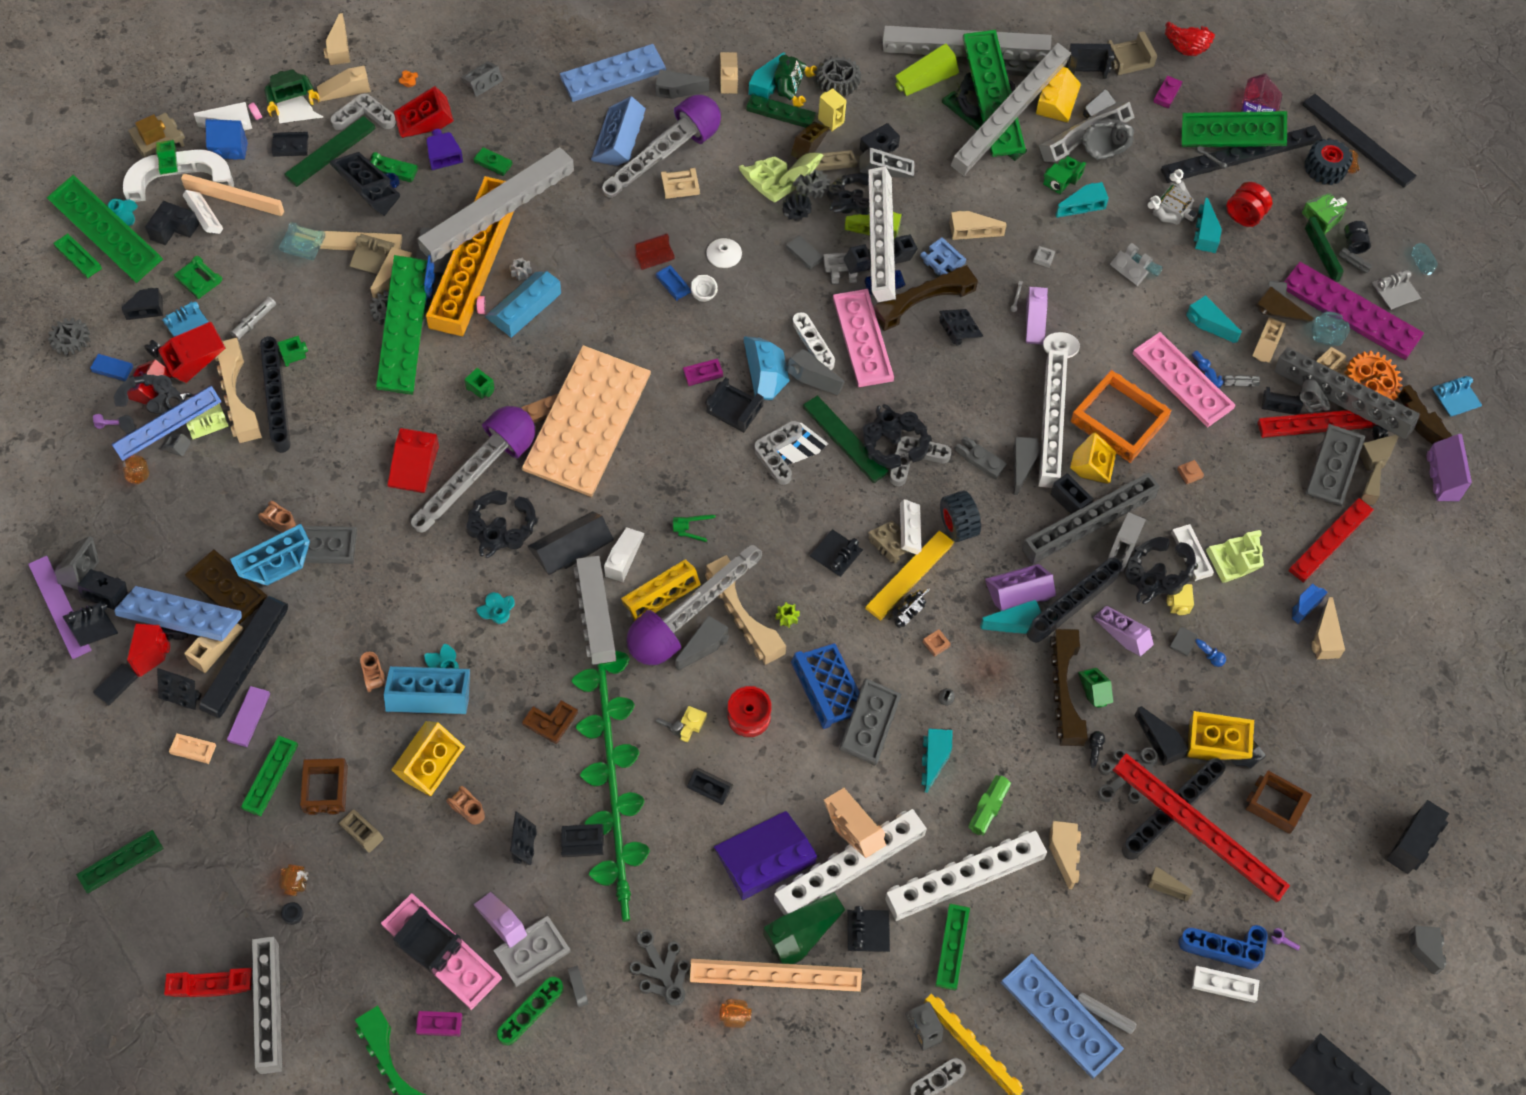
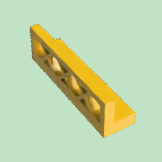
M685 559L622 597L621 601L630 610L633 621H635L642 615L637 616L636 610L641 607H645L643 613L647 610L656 613L697 588L701 583L695 567ZM692 577L694 582L685 585L686 580ZM678 587L674 594L669 595L672 588ZM661 597L658 604L652 605L656 598Z

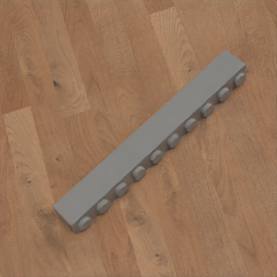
M885 26L883 52L928 55L947 43L956 57H967L962 38L963 34L981 31ZM997 32L1003 59L1041 62L1051 51L1052 35Z
M1057 43L957 152L951 167L965 176L1066 65L1071 52Z
M557 148L418 238L420 250L427 257L430 255L432 262L441 259L451 250L472 239L474 235L486 230L494 222L501 220L508 213L529 202L531 198L541 194L548 187L555 185L565 176H569L574 171L573 159L563 149Z

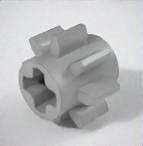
M523 258L514 259L513 265H509L512 278L516 277L518 281L528 279V274L532 273L530 261L526 262Z

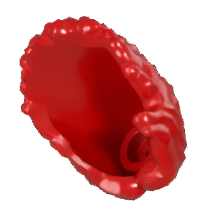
M1169 21L1165 24V35L1176 50L1183 55L1198 56L1205 52L1215 39V34L1207 27L1201 26L1200 30L1198 27L1179 28Z

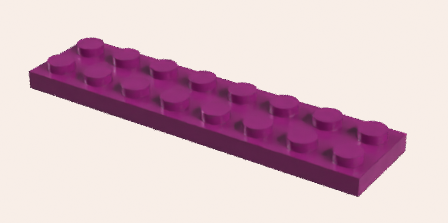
M1302 262L1297 264L1285 280V283H1287L1286 292L1404 360L1408 358L1424 335V332Z

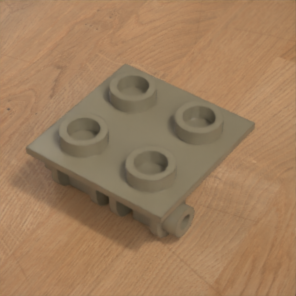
M360 234L355 240L357 246L350 267L378 275L395 243Z
M893 520L868 532L869 542L878 551L882 550L881 554L885 555L891 563L896 564L900 560L899 556L908 552L901 549V528Z

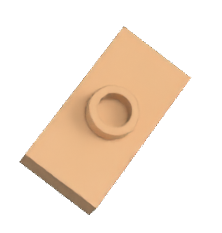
M176 733L169 753L209 764L216 744Z

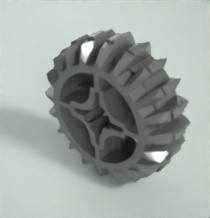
M838 55L836 58L830 56L829 60L825 59L823 62H820L816 72L818 87H821V91L828 92L833 88L840 95L844 94L847 97L848 93L853 94V91L857 90L861 82V71L859 66L856 65V61L851 62V58L845 59L844 56L839 58Z

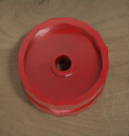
M1250 181L1244 182L1239 186L1236 192L1229 198L1226 207L1230 217L1242 226L1254 227L1268 213L1273 202L1270 193L1263 186Z
M745 686L731 694L728 701V723L736 734L743 737H755L767 730L771 722L772 702L768 694L755 686Z

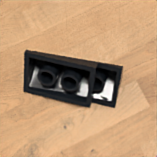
M360 152L330 161V165L372 208L385 216L400 198V193L390 185V178Z
M592 511L528 545V548L546 573L551 575L562 567L565 569L577 563L576 559L589 556L614 541V538L603 516Z

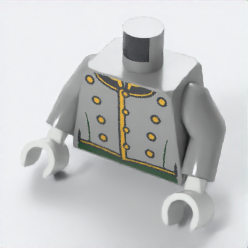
M1180 169L1170 174V180L1176 181V183H1172L1161 198L1153 196L1150 198L1151 201L1148 202V207L1150 209L1154 208V216H1157L1162 222L1174 223L1176 225L1180 224L1184 217L1193 222L1198 215L1197 212L1191 209L1194 199L1189 194L1183 180H1180L1183 177V172Z

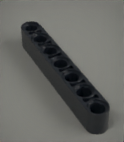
M267 336L261 340L260 347L269 432L275 451L284 453L289 450L291 443L281 354L276 339Z
M1116 558L1106 560L1034 618L1027 630L1028 639L1035 643L1041 642L1110 586L1122 570L1123 565L1120 560Z
M268 596L203 697L199 707L201 711L216 718L223 716L286 615L288 603L272 596Z
M1218 758L1209 760L1176 794L1191 806L1194 805L1219 781L1226 769L1225 763ZM1211 768L1217 769L1218 773L1213 772ZM1197 780L1204 782L1205 785H1200ZM1184 793H1188L1192 798L1185 797ZM1159 808L1128 837L1122 847L1124 857L1130 860L1138 858L1176 821ZM1156 819L1163 820L1165 824H1159ZM1143 832H1148L1151 837H1145ZM1129 845L1136 846L1137 851L1131 850Z

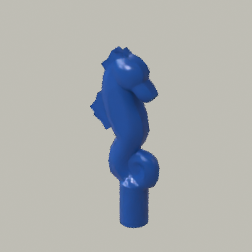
M1195 351L1192 356L1198 362V367L1205 372L1204 375L1215 386L1221 388L1223 385L1222 376L1219 375L1217 378L1214 369L1210 367V361L1203 358L1198 351Z

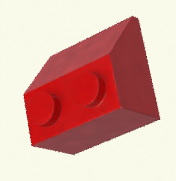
M155 359L137 366L133 373L134 377L142 376L145 373L147 375H166L169 378L171 377L168 368ZM144 383L135 384L136 388H131L127 391L128 399L145 405L158 396L154 392L152 385L145 387Z
M137 623L135 625L127 660L138 677H142L165 661L166 654L170 652V641H168L160 625Z

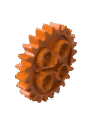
M1372 351L1358 353L1349 361V364L1346 366L1347 370L1344 372L1348 378L1392 400L1398 398L1397 395L1401 393L1399 389L1403 386L1399 383L1402 378L1397 377L1400 371H1395L1397 365H1391L1392 360L1386 361V355L1380 357L1379 352L1374 355Z

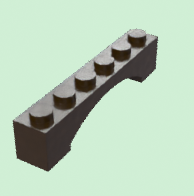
M968 265L958 267L952 272L942 274L934 280L926 281L918 287H912L902 294H896V299L878 302L874 307L877 321L883 331L900 325L901 316L915 304L940 295H959L963 297L976 291L978 280Z
M1056 629L1054 635L1050 636V648H1053L1054 652L1051 655V665L1055 666V672L1052 674V682L1056 684L1054 702H1057L1058 707L1055 709V720L1059 721V727L1056 728V737L1060 739V746H1085L1088 739L1086 720H1082L1076 712L1070 699L1067 684L1069 662L1073 655L1078 654L1080 649L1079 629Z

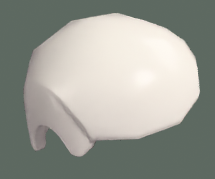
M698 275L691 282V293L698 301H709L713 299L718 291L716 281L708 275Z

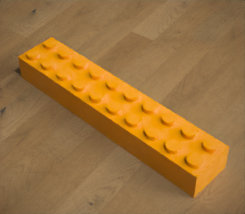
M485 176L475 201L506 181ZM514 211L508 213L501 220L494 222L486 230L479 232L472 239L465 241L458 248L454 249L426 315L429 329L464 336L477 304V297L482 292Z

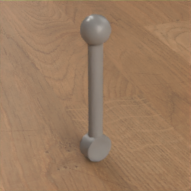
M1019 281L1015 300L1013 305L1011 306L1012 312H1016L1018 309L1017 302L1023 283L1022 281Z

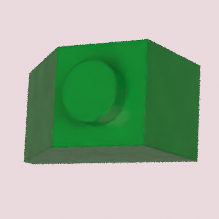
M1098 668L1078 672L1087 700L1094 707H1105L1107 704L1113 703L1111 680Z

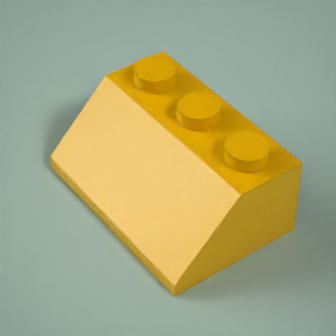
M1063 67L1042 90L1036 110L1037 115L1069 122L1081 83L1068 68Z
M425 721L391 770L407 784L432 796L465 746L438 722Z

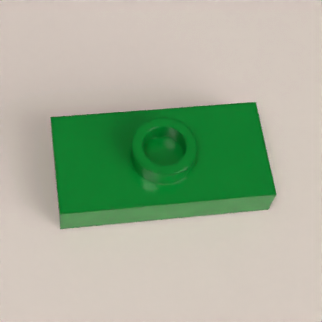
M484 147L474 158V163L502 176L513 165L512 160Z

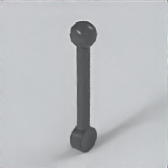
M1199 146L1197 148V153L1204 154L1205 156L1219 164L1222 169L1227 168V164L1225 162L1222 163L1221 161H1219L1218 159L1204 151V148L1202 146Z

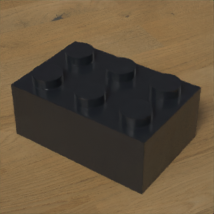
M1427 800L1414 814L1386 861L1406 874H1409L1413 869L1417 870L1421 863L1423 864L1428 858V852L1437 843L1440 832H1443L1449 822L1446 819L1449 813Z

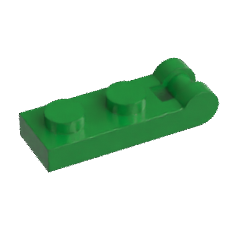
M373 152L370 157V162L388 177L412 183L418 171L417 165L384 157L377 152Z

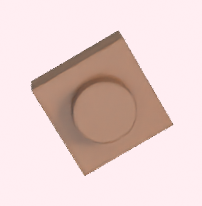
M1195 460L1180 465L1177 469L1186 485L1202 479L1204 476Z
M939 629L923 639L924 645L934 657L948 649L951 645Z

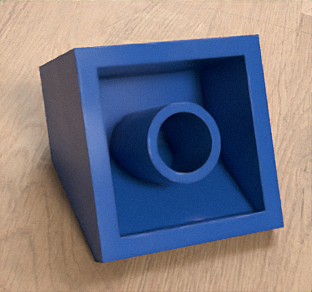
M206 119L207 150L218 154L223 159H245L248 142L242 122L240 120Z

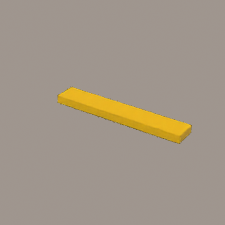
M939 530L921 549L922 551L916 554L866 606V610L881 621L953 546L954 541Z

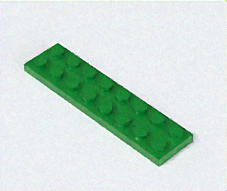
M996 30L966 33L962 37L983 124L1012 93ZM1018 117L989 148L991 157L1025 153L1026 148Z
M74 175L69 177L47 197L62 214L135 283H138L163 260L151 246Z
M394 255L376 390L413 395L426 298L424 282L428 260Z

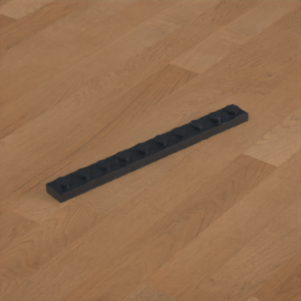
M1314 125L1287 132V146L1231 147L1209 154L1222 163L1225 162L1227 167L1312 145L1323 137ZM1201 155L1161 167V172L1167 183H1171L1174 181L1170 180V174L1175 173L1177 169L1183 172V177L1180 179L1182 180L1222 168L1207 156Z

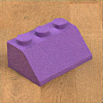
M1457 434L1434 443L1427 452V461L1430 462L1431 467L1430 477L1433 478L1434 483L1433 493L1436 494L1437 501H1460L1472 483L1462 434Z
M1039 564L985 579L993 602L1001 611L1036 600V602L1048 601L1051 597L1056 596L1053 574Z

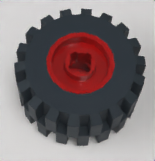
M1323 138L1320 141H1316L1305 159L1304 167L1306 168V173L1310 174L1309 177L1311 179L1314 178L1316 182L1320 181L1325 185L1326 183L1329 185L1339 183L1346 176L1353 161L1352 152H1349L1350 149L1345 147L1343 142L1340 143L1336 139L1328 138L1326 140Z
M963 490L942 497L940 512L949 536L955 542H960L980 535V514L972 496Z

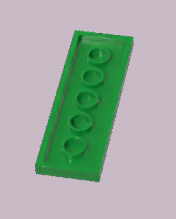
M1287 111L1183 113L1182 147L1287 146Z

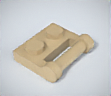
M695 168L679 172H661L665 199L700 195Z

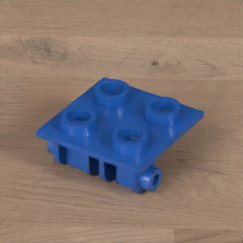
M430 255L428 256L424 282L427 306H429V299H433V288L431 287L432 284H435L434 263H431Z

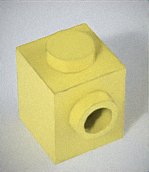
M1192 584L1184 585L1182 591L1176 595H1167V606H1170V613H1177L1178 615L1190 614L1194 606Z

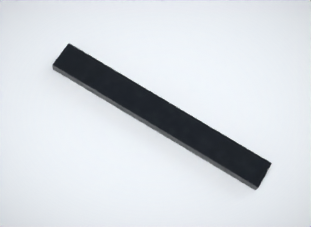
M1314 94L1304 101L1302 106L1403 188L1415 180L1416 174L1318 95Z

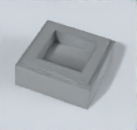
M1039 246L1033 263L1050 268L1056 251Z

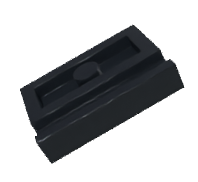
M308 132L273 133L272 156H308Z
M603 824L561 827L562 857L604 855Z

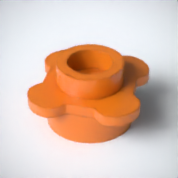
M405 70L402 72V77L399 78V83L405 87H413L416 84L418 74Z

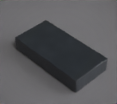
M121 664L93 693L110 706L138 676L124 664Z

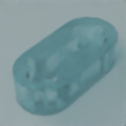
M1423 243L1416 244L1411 255L1420 271L1427 275L1434 273L1438 263L1431 250Z

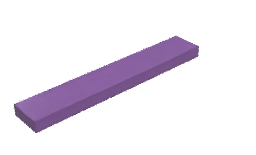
M45 556L29 563L28 565L72 659L92 651L89 644L80 647L63 619L64 615L74 611L61 584L57 582L55 571L49 558Z

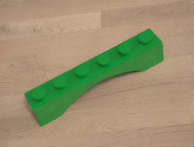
M378 1005L355 1019L358 1024L355 1030L361 1039L365 1037L369 1044L365 1047L371 1057L376 1055L379 1063L376 1066L382 1076L388 1075L390 1081L387 1084L392 1093L398 1092L399 1095H426L409 1086L396 1072L390 1054L391 1027Z

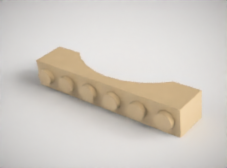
M233 338L222 341L226 349L215 359L216 362L219 361L220 363L217 366L219 376H223V380L220 381L222 390L227 393V395H224L226 406H230V410L227 411L230 422L233 421L234 423L231 426L233 437L237 436L239 443L262 438L255 412L248 409L236 395V379L239 370L244 364L238 339Z
M727 555L706 565L705 577L707 581L731 562ZM735 582L718 595V598H722L725 602L724 605L729 614L732 613L738 629H742L745 633L744 637L747 643L753 645L754 653L758 660L762 659L766 665L786 654V645L777 631L755 621L742 607L737 597Z

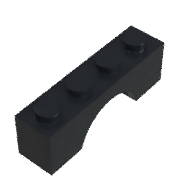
M911 234L894 238V264L910 261L918 248ZM866 244L850 247L843 260L850 274L871 270V249H868Z

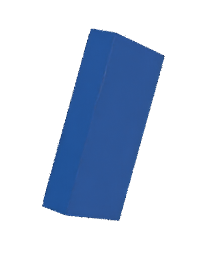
M671 265L656 273V278L676 301L691 293V288Z
M98 354L90 369L93 373L126 381L133 369V364Z

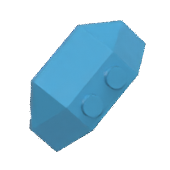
M745 336L743 339L755 396L757 393L764 396L765 400H773L790 381L786 371L787 366L784 352L767 340Z
M299 524L230 560L239 577L268 586L303 568L310 540L302 524Z

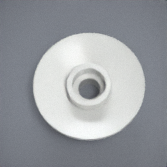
M727 238L717 239L710 243L707 248L709 262L719 268L735 266L742 256L739 244Z
M1058 332L1048 335L1044 340L1043 347L1047 353H1049V350L1068 352L1067 358H1070L1078 353L1080 343L1073 335Z

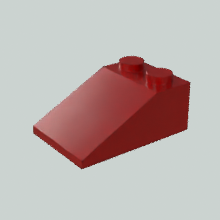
M436 86L394 111L402 138L432 132L435 129H442L454 121L447 97Z
M400 428L395 442L388 487L425 493L439 449L437 434Z

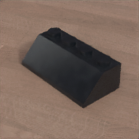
M1321 1033L1312 1040L1288 1070L1316 1095H1391L1389 1090Z

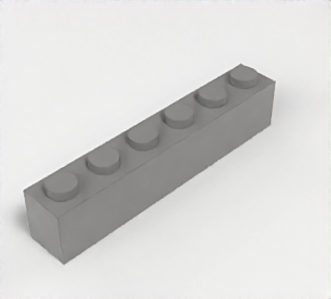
M600 556L576 559L577 567H574L575 579L579 578V582H576L577 594L582 595L581 598H578L580 609H584V613L581 614L582 625L587 626V629H583L584 639L589 641V645H586L587 657L592 658V665L616 661Z
M275 937L252 939L255 1069L259 1074L282 1072L279 944Z

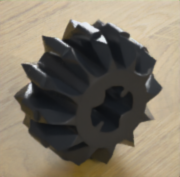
M792 193L791 196H786V199L783 200L782 210L788 220H802L803 217L807 218L808 214L811 213L812 203L806 193Z

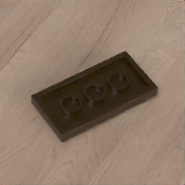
M215 549L185 574V577L216 605L241 611L242 618L238 621L239 625L259 608L268 597L252 581L239 577L234 566Z

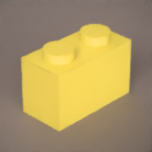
M833 88L820 96L818 120L825 126L830 127L831 131L844 123L846 99Z

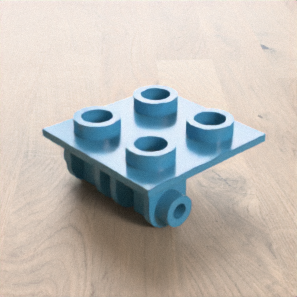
M191 301L184 308L181 306V310L178 311L176 309L175 312L169 315L166 314V317L163 318V322L174 337L208 323L196 301Z
M1464 376L1432 387V390L1450 417L1482 406L1470 387L1471 383H1473L1471 376Z

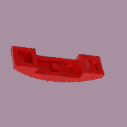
M252 968L230 969V972L189 974L188 972L167 973L164 995L172 997H212L250 991Z

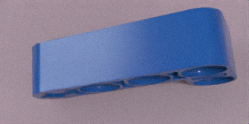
M1259 925L1252 926L1245 934L1243 941L1196 928H1188L1180 936L1178 944L1183 951L1246 969H1255L1264 959L1268 936L1267 931ZM1251 934L1257 935L1260 941L1254 940ZM1206 942L1212 943L1215 949H1210ZM1227 948L1233 949L1236 955H1231ZM1248 954H1253L1256 957V961L1251 960Z

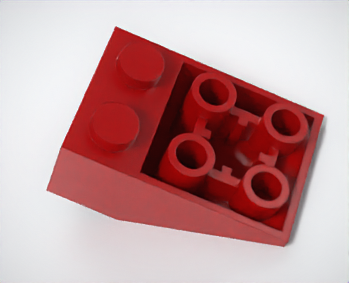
M208 322L171 338L158 351L171 376L187 383L225 350L226 347L213 323Z

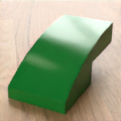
M174 140L156 142L160 175L178 172Z

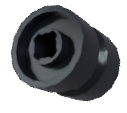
M1354 221L1345 226L1344 232L1350 253L1361 254L1371 248L1368 228L1365 222Z

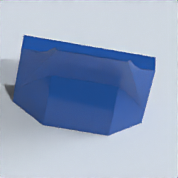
M1312 583L1300 595L1299 602L1292 608V619L1299 624L1323 601L1328 592L1324 588H1318Z

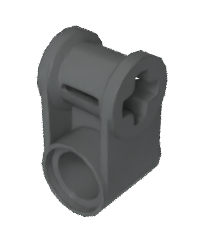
M1310 379L1305 380L1302 383L1300 398L1308 413L1312 414L1321 410H1329V401L1318 383Z

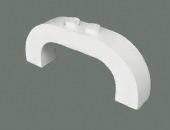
M189 150L176 152L178 172L160 175L157 154L139 160L126 173L123 181V192L126 200L130 199L134 202L146 201L145 189L153 179L161 176L193 172L208 173L212 175L213 182L234 187L229 166L221 156L207 150Z

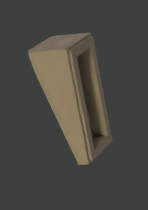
M1380 464L1374 467L1361 496V500L1368 505L1374 506L1380 496Z
M354 809L338 823L368 853L384 839L380 832ZM357 818L358 820L349 828L348 826Z
M1154 868L1149 880V888L1184 901L1189 900L1193 890L1162 869Z

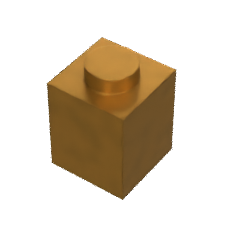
M154 114L135 122L139 135L146 146L166 137L163 131L166 129L161 119L158 120Z

